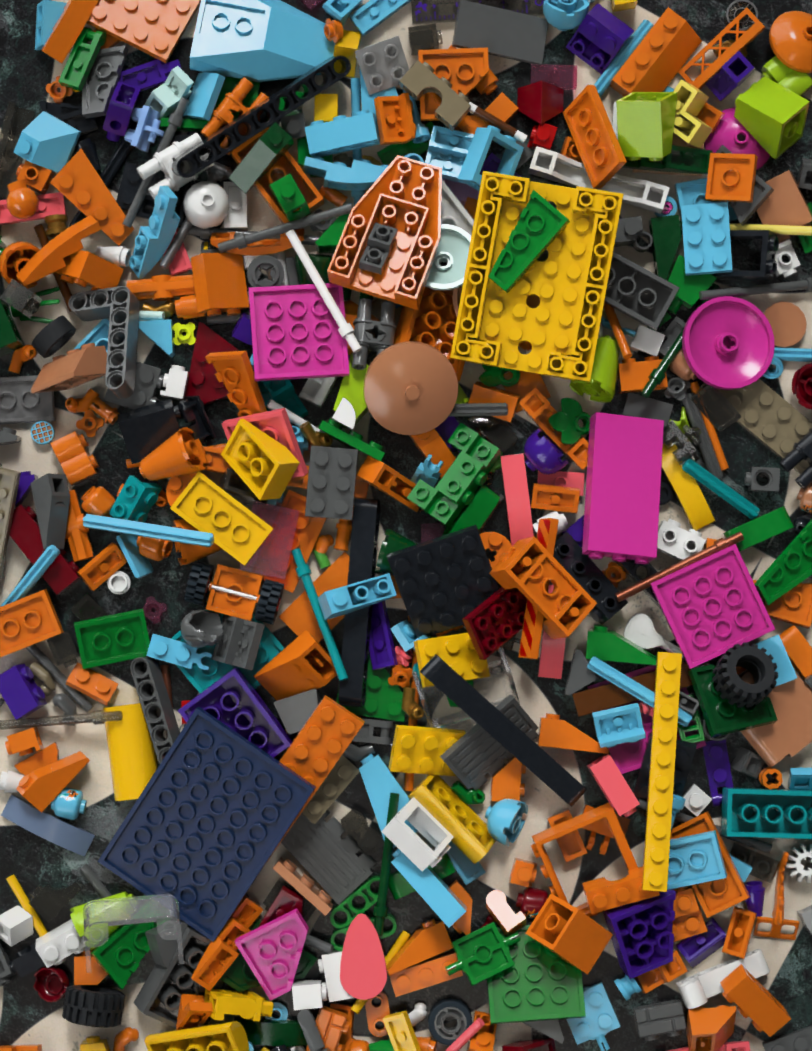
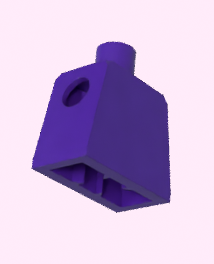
M118 81L103 125V129L107 131L106 138L110 141L117 142L120 140V136H125L131 122V115L135 108L140 88Z

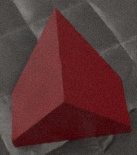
M538 81L517 89L518 112L543 124L563 112L564 89L545 81Z

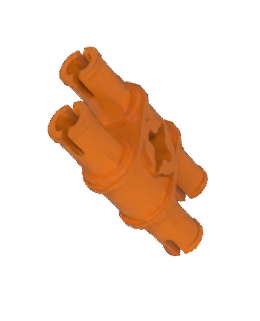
M243 77L231 93L225 94V98L216 110H213L210 121H208L200 133L206 138L220 130L223 125L226 126L233 121L234 116L231 114L232 112L239 111L238 117H240L269 97L261 92L249 108L242 105L243 99L254 86L248 79ZM260 110L257 114V119L259 122L261 119L260 116L264 112L263 110ZM243 122L238 126V132L242 136L247 132V126ZM227 137L220 144L221 148H225L227 146Z

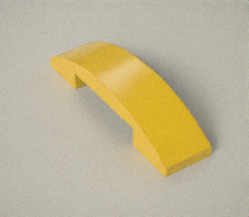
M671 439L663 443L661 470L664 471L682 505L683 512L692 529L697 531L714 522L715 519L695 478L682 470L685 460Z

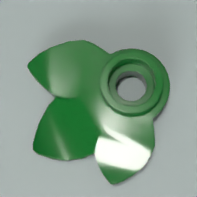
M482 365L485 372L479 377V380L488 387L498 385L512 387L518 383L520 372ZM507 372L513 374V377L509 380L504 378V374Z
M562 398V411L553 414L548 421L554 430L562 432L561 443L574 444L581 435L589 433L591 416L583 412L580 403L576 400ZM579 420L583 422L582 428L578 424Z

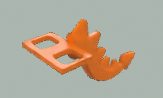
M783 852L778 867L775 903L772 912L773 918L757 916L753 936L788 940L796 939L799 921L784 919L785 865H787L789 858L788 852ZM761 922L771 923V930L769 932L758 931V924ZM783 925L795 926L793 934L781 933V928Z

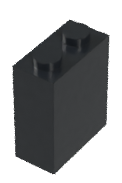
M172 399L118 414V424L132 464L141 462L144 457L179 429L185 427L180 426L179 419H182L179 406H174Z

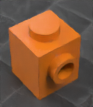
M27 160L24 164L21 163L19 165L16 176H18L17 181L25 180L28 188L40 194H46L51 184L50 181L55 176L51 170Z

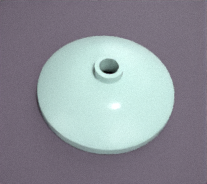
M441 224V239L426 287L445 291L463 285L471 236L466 231L457 226ZM441 262H446V263H447L446 266H441V265H439V264H440Z

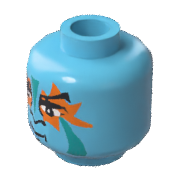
M65 787L51 802V809L54 810V814L57 817L75 820L78 818L79 813L84 814L87 800H83L82 791Z

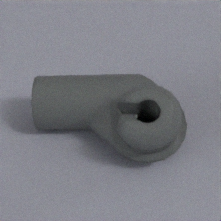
M56 694L53 697V704L64 712L63 725L75 726L76 703L66 694Z

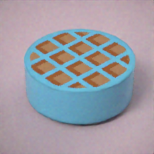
M46 421L36 422L31 428V437L38 444H49L55 437L54 427Z

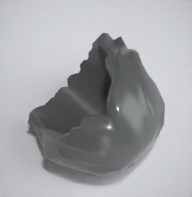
M202 609L193 610L185 615L181 622V635L186 643L192 647L213 646L220 642L224 636V628L218 612H207Z

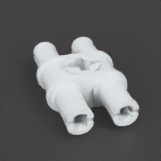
M194 133L181 142H172L171 146L159 153H154L153 159L136 168L143 180L160 170L164 172L165 179L148 188L154 200L156 195H158L160 186H169L174 192L179 191L180 187L192 180H197L198 174L215 165V163H212L189 178L179 177L173 172V161L202 141L198 133ZM206 153L205 155L201 156L200 159L205 161L208 158L209 154ZM186 160L180 164L182 173H187L189 170V163Z

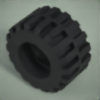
M743 643L741 646L736 644L728 649L717 661L716 667L713 669L715 676L712 679L713 683H717L715 689L717 692L720 691L722 693L720 697L723 700L727 698L729 700L728 703L731 705L737 703V707L743 708L746 705L749 708L754 704H759L777 684L775 680L778 678V672H775L777 665L772 663V655L768 656L765 653L766 649L762 648L760 650L758 645L754 643L749 646V643ZM736 667L747 669L754 678V684L744 682L738 676Z
M97 985L68 986L65 993L62 1017L71 1023L90 1027L110 1028L121 1025L125 994L113 988Z

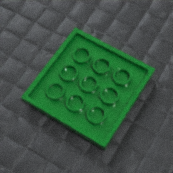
M524 925L516 932L519 935L513 939L520 937L521 941L509 946L510 955L515 965L487 979L491 1024L586 1017L582 971L525 934L530 925ZM497 927L499 933L503 935L505 938L506 935L503 933L500 927Z

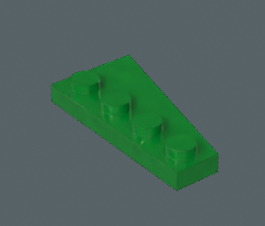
M533 190L526 208L523 209L515 229L512 230L505 248L502 249L488 277L508 293L570 222L569 219Z
M812 519L756 581L755 586L764 605H770L812 575Z
M152 899L91 952L92 956L120 990H123L131 974L136 971L140 961L150 950L145 932L170 921L174 914Z

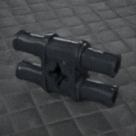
M812 428L809 429V433L798 443H794L793 450L779 462L786 472H790L803 459L809 462V467L795 479L796 483L804 490L812 483Z

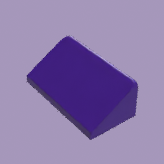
M714 918L706 922L708 932L685 938L676 945L692 968L724 945L726 934Z

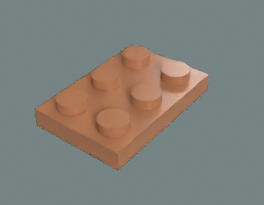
M281 857L272 869L326 916L333 907L331 902L333 898L323 889L319 892L314 887L315 882L307 874L300 875L296 871V864L289 858L284 860Z

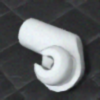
M416 1003L414 1010L408 1014L412 1026L417 1025L426 1018L427 1007L424 1003Z

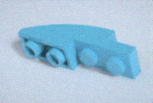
M306 156L303 171L306 174L324 178L323 187L337 190L361 191L368 190L389 165L378 166L366 159H353L352 167L350 168L342 162L331 163L319 156Z
M169 186L159 187L158 195H156L154 200V209L149 218V226H140L139 233L135 238V247L129 260V266L138 278H144L158 263L177 230L180 217L174 210L178 198Z

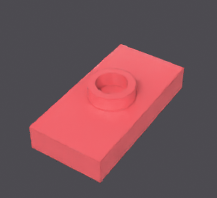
M538 471L537 484L579 488L580 496H583L585 473L558 471L548 475Z

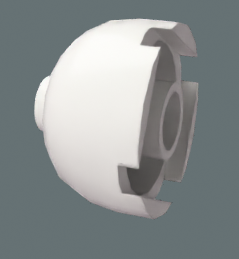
M201 181L192 185L186 192L183 200L185 216L194 226L202 229L220 225L226 219L230 208L229 198L225 190L219 184L211 181Z

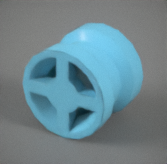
M626 974L623 978L614 980L626 1001L631 998L632 994L642 991L634 978L629 979Z

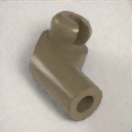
M33 662L29 668L33 675L43 682L40 688L46 696H49L52 691H55L56 684L46 669L37 662Z

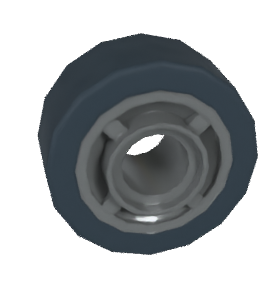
M453 998L443 999L436 1003L430 1010L428 1017L429 1031L433 1038L439 1043L448 1046L473 1023L472 1015L467 1005ZM448 1016L456 1018V1025L454 1027L445 1026V1018Z

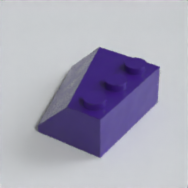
M674 890L660 892V896L603 911L608 930L613 934L611 940L620 968L629 979L673 961L674 934L672 933L673 920H675L673 903L676 899V892Z

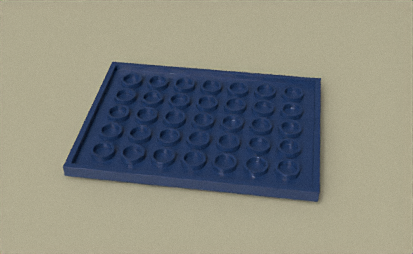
M197 707L98 862L214 942L316 787L211 714Z

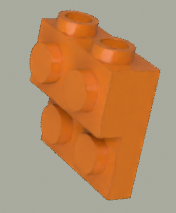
M692 886L673 889L676 892V899L673 903L675 920H673L672 926L674 942L708 932L702 910Z

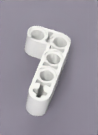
M756 949L747 952L745 959L735 957L678 981L676 984L685 1006L688 1009L699 1007L708 1002L707 998L724 992L720 982L741 964L755 978L769 973L770 970L762 950Z

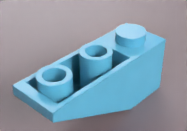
M390 573L325 591L318 597L324 619L328 620L395 597L397 594Z

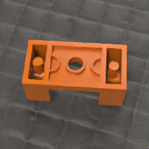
M534 536L518 540L489 573L505 590L518 588L544 616L542 629L551 639L569 637L597 604ZM547 581H551L554 586L551 594L545 590V583Z

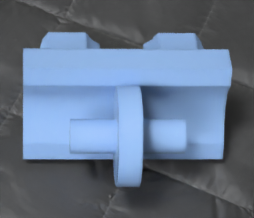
M143 105V108H134L131 117L138 124L136 130L128 129L126 131L124 140L139 150L148 152L150 144L155 142L156 135L161 137L164 135V131L159 129L161 123L158 120L160 112L146 105Z

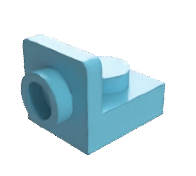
M407 620L390 628L405 652L411 649L415 651L414 641L431 637L424 634L417 638L413 625Z

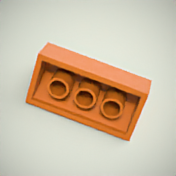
M668 7L613 77L610 87L623 97L632 92H663L702 40L685 19Z

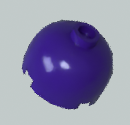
M538 428L525 442L524 453L527 457L525 463L533 472L537 469L543 474H554L563 469L569 462L567 459L561 460L563 453L547 435L542 437L540 435L542 430Z

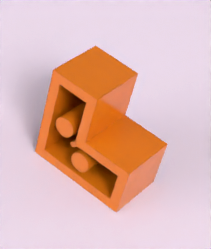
M79 250L64 257L66 267L55 271V273L61 275L60 279L70 284L75 283L85 288L88 285L92 287L90 290L92 291L117 287L124 269L91 252Z

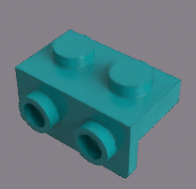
M130 475L109 512L110 515L118 519L144 523L147 520L151 507L158 500L162 487L157 483L141 482L135 476Z

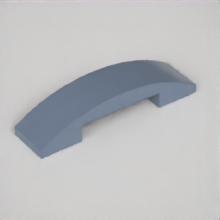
M11 794L1 814L4 818L33 834L84 857L95 837L94 834L76 825H71L45 811L41 813L31 803Z

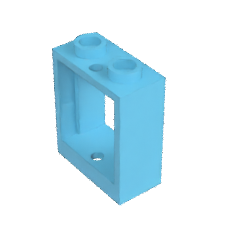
M488 125L487 128L477 127L458 180L477 191L480 190L482 179L480 171L492 140L506 148L497 173L514 176L524 147L517 144L515 138L502 135L500 133L501 130L491 125Z

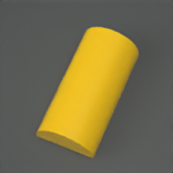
M141 703L103 708L115 801L138 799L158 768L157 755Z
M428 775L408 795L410 799L414 797L454 836L451 841L473 864L481 860L496 842L488 833L487 824L467 804L460 800L439 775Z
M238 1021L150 1034L144 1040L148 1051H249L245 1029Z

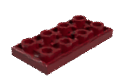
M501 587L462 619L480 660H486L523 629L527 598L518 588L505 590Z

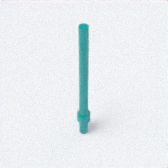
M294 549L291 552L297 566L295 570L298 578H301L338 679L339 681H344L348 679L328 622L324 619L318 595L310 576L312 572L309 564L305 563L301 549Z

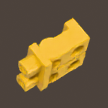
M212 988L211 991L205 989L204 1002L212 1003L213 1012L209 1017L214 1020L224 1021V1014L239 1015L244 1019L260 1022L261 1016H272L273 1002L267 1001L265 997H261L251 990H244L243 994L237 990Z

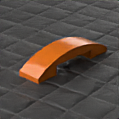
M304 229L294 230L302 242L305 234ZM214 232L211 235L210 243L218 248V243L235 239V232ZM286 233L280 234V239H264L248 244L246 248H234L227 252L259 256L278 253L293 246Z
M534 387L518 404L556 446L583 470L587 466L589 443L584 437H580L574 444L561 443L562 432L554 430L548 421L557 411L541 392Z

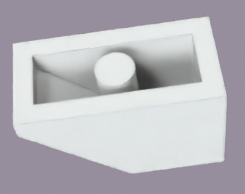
M294 980L292 985L294 1010L323 1008V1001H327L326 986L322 987L321 980Z

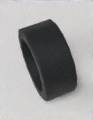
M59 316L37 334L31 345L43 358H47L57 352L72 338L76 328L65 316Z

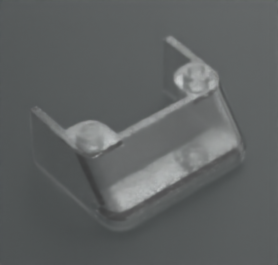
M501 646L498 649L501 660L493 661L488 665L490 677L474 680V688L495 707L510 694L520 704L512 672L504 649ZM412 672L429 727L457 729L468 732L477 724L460 707H450L447 696L436 686L422 688L417 672Z
M171 894L101 899L92 900L85 905L83 909L87 974H92L90 948L104 945L109 936L108 926L156 922L158 935L162 939L168 941L176 940L178 965L184 964L179 903L175 896Z

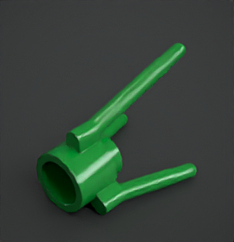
M59 287L28 295H19V298L11 299L12 316L20 317V321L49 324L53 321L52 319L30 316L28 314H32L33 307L59 304L60 300L32 302L30 299L60 290Z

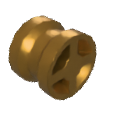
M56 214L44 217L45 223L48 226L46 230L47 237H56L67 229V215Z

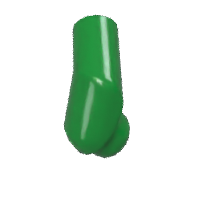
M460 781L454 782L450 787L465 804H481L485 800V794L481 790H468Z

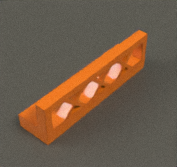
M746 7L678 73L688 83L701 90L738 51L741 52L766 27ZM748 15L755 23L747 31H739L740 20ZM736 25V31H730ZM725 34H736V41L730 47H722V37ZM719 41V47H713ZM719 50L718 58L713 63H705V53L707 51ZM702 57V63H696ZM692 66H702L701 74L694 81L685 73Z

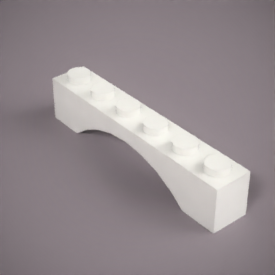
M536 146L529 174L575 188L579 186L593 189L583 163L570 159L560 153ZM615 174L601 189L597 190L622 193L623 203L661 214L670 187L648 180Z

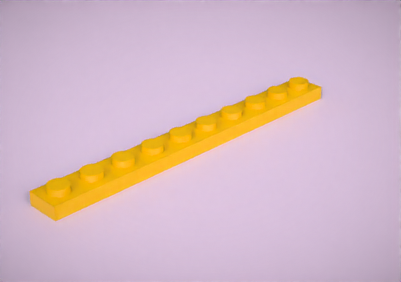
M657 652L642 890L667 892L682 654Z

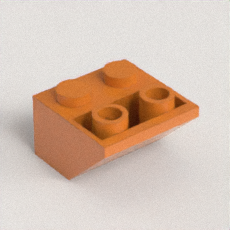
M720 1005L715 1008L696 1007L688 1009L686 1035L689 1051H718L734 1033L736 1006Z

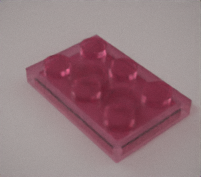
M254 501L251 512L274 530L246 566L240 563L239 570L285 580L300 511Z

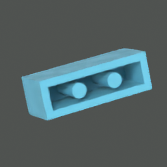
M368 110L356 112V116L352 117L341 115L334 117L333 121L325 123L323 120L311 122L310 126L305 127L309 154L311 156L324 157L380 144L376 116L373 112L369 113Z

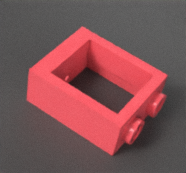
M604 754L586 765L618 816L628 817L637 811L636 806L640 803L609 754Z

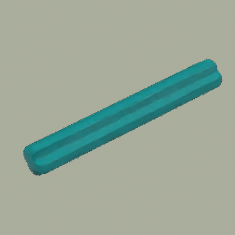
M688 458L683 463L682 470L752 520L758 516L760 509L694 460Z

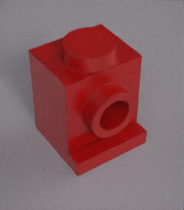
M539 123V126L534 125L527 147L535 150L536 146L550 150L558 127L547 123Z

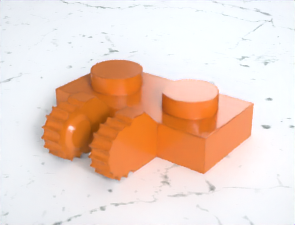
M585 804L583 813L588 812L596 807ZM616 814L622 831L626 835L630 819ZM604 817L581 827L590 831L586 844L587 850L591 851L593 848L596 833L604 835L599 849V854L602 855L606 854L610 838L614 839Z

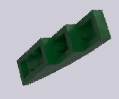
M672 145L671 153L663 157L661 161H649L648 157L629 161L625 157L627 163L622 168L708 174L710 153L712 151Z

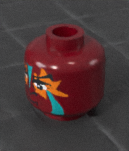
M526 887L523 894L518 893L516 907H520V911L525 917L535 919L548 899V893L542 889Z

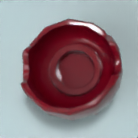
M50 966L49 968L43 967L34 974L36 980L33 988L38 992L41 999L46 1002H58L65 997L66 988L69 986V979L64 970L56 966Z

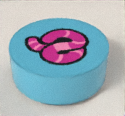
M667 196L662 213H655L657 217L675 215L677 212L676 201L672 197Z

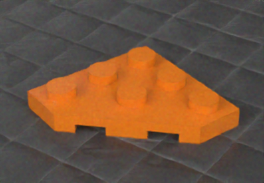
M488 48L418 50V61L422 64L424 62L428 63L435 70L434 74L438 78L444 77L452 84L451 89L457 94L461 92L467 96L489 73ZM428 92L420 97L421 121H438L435 117V110L440 106L442 100L436 93Z

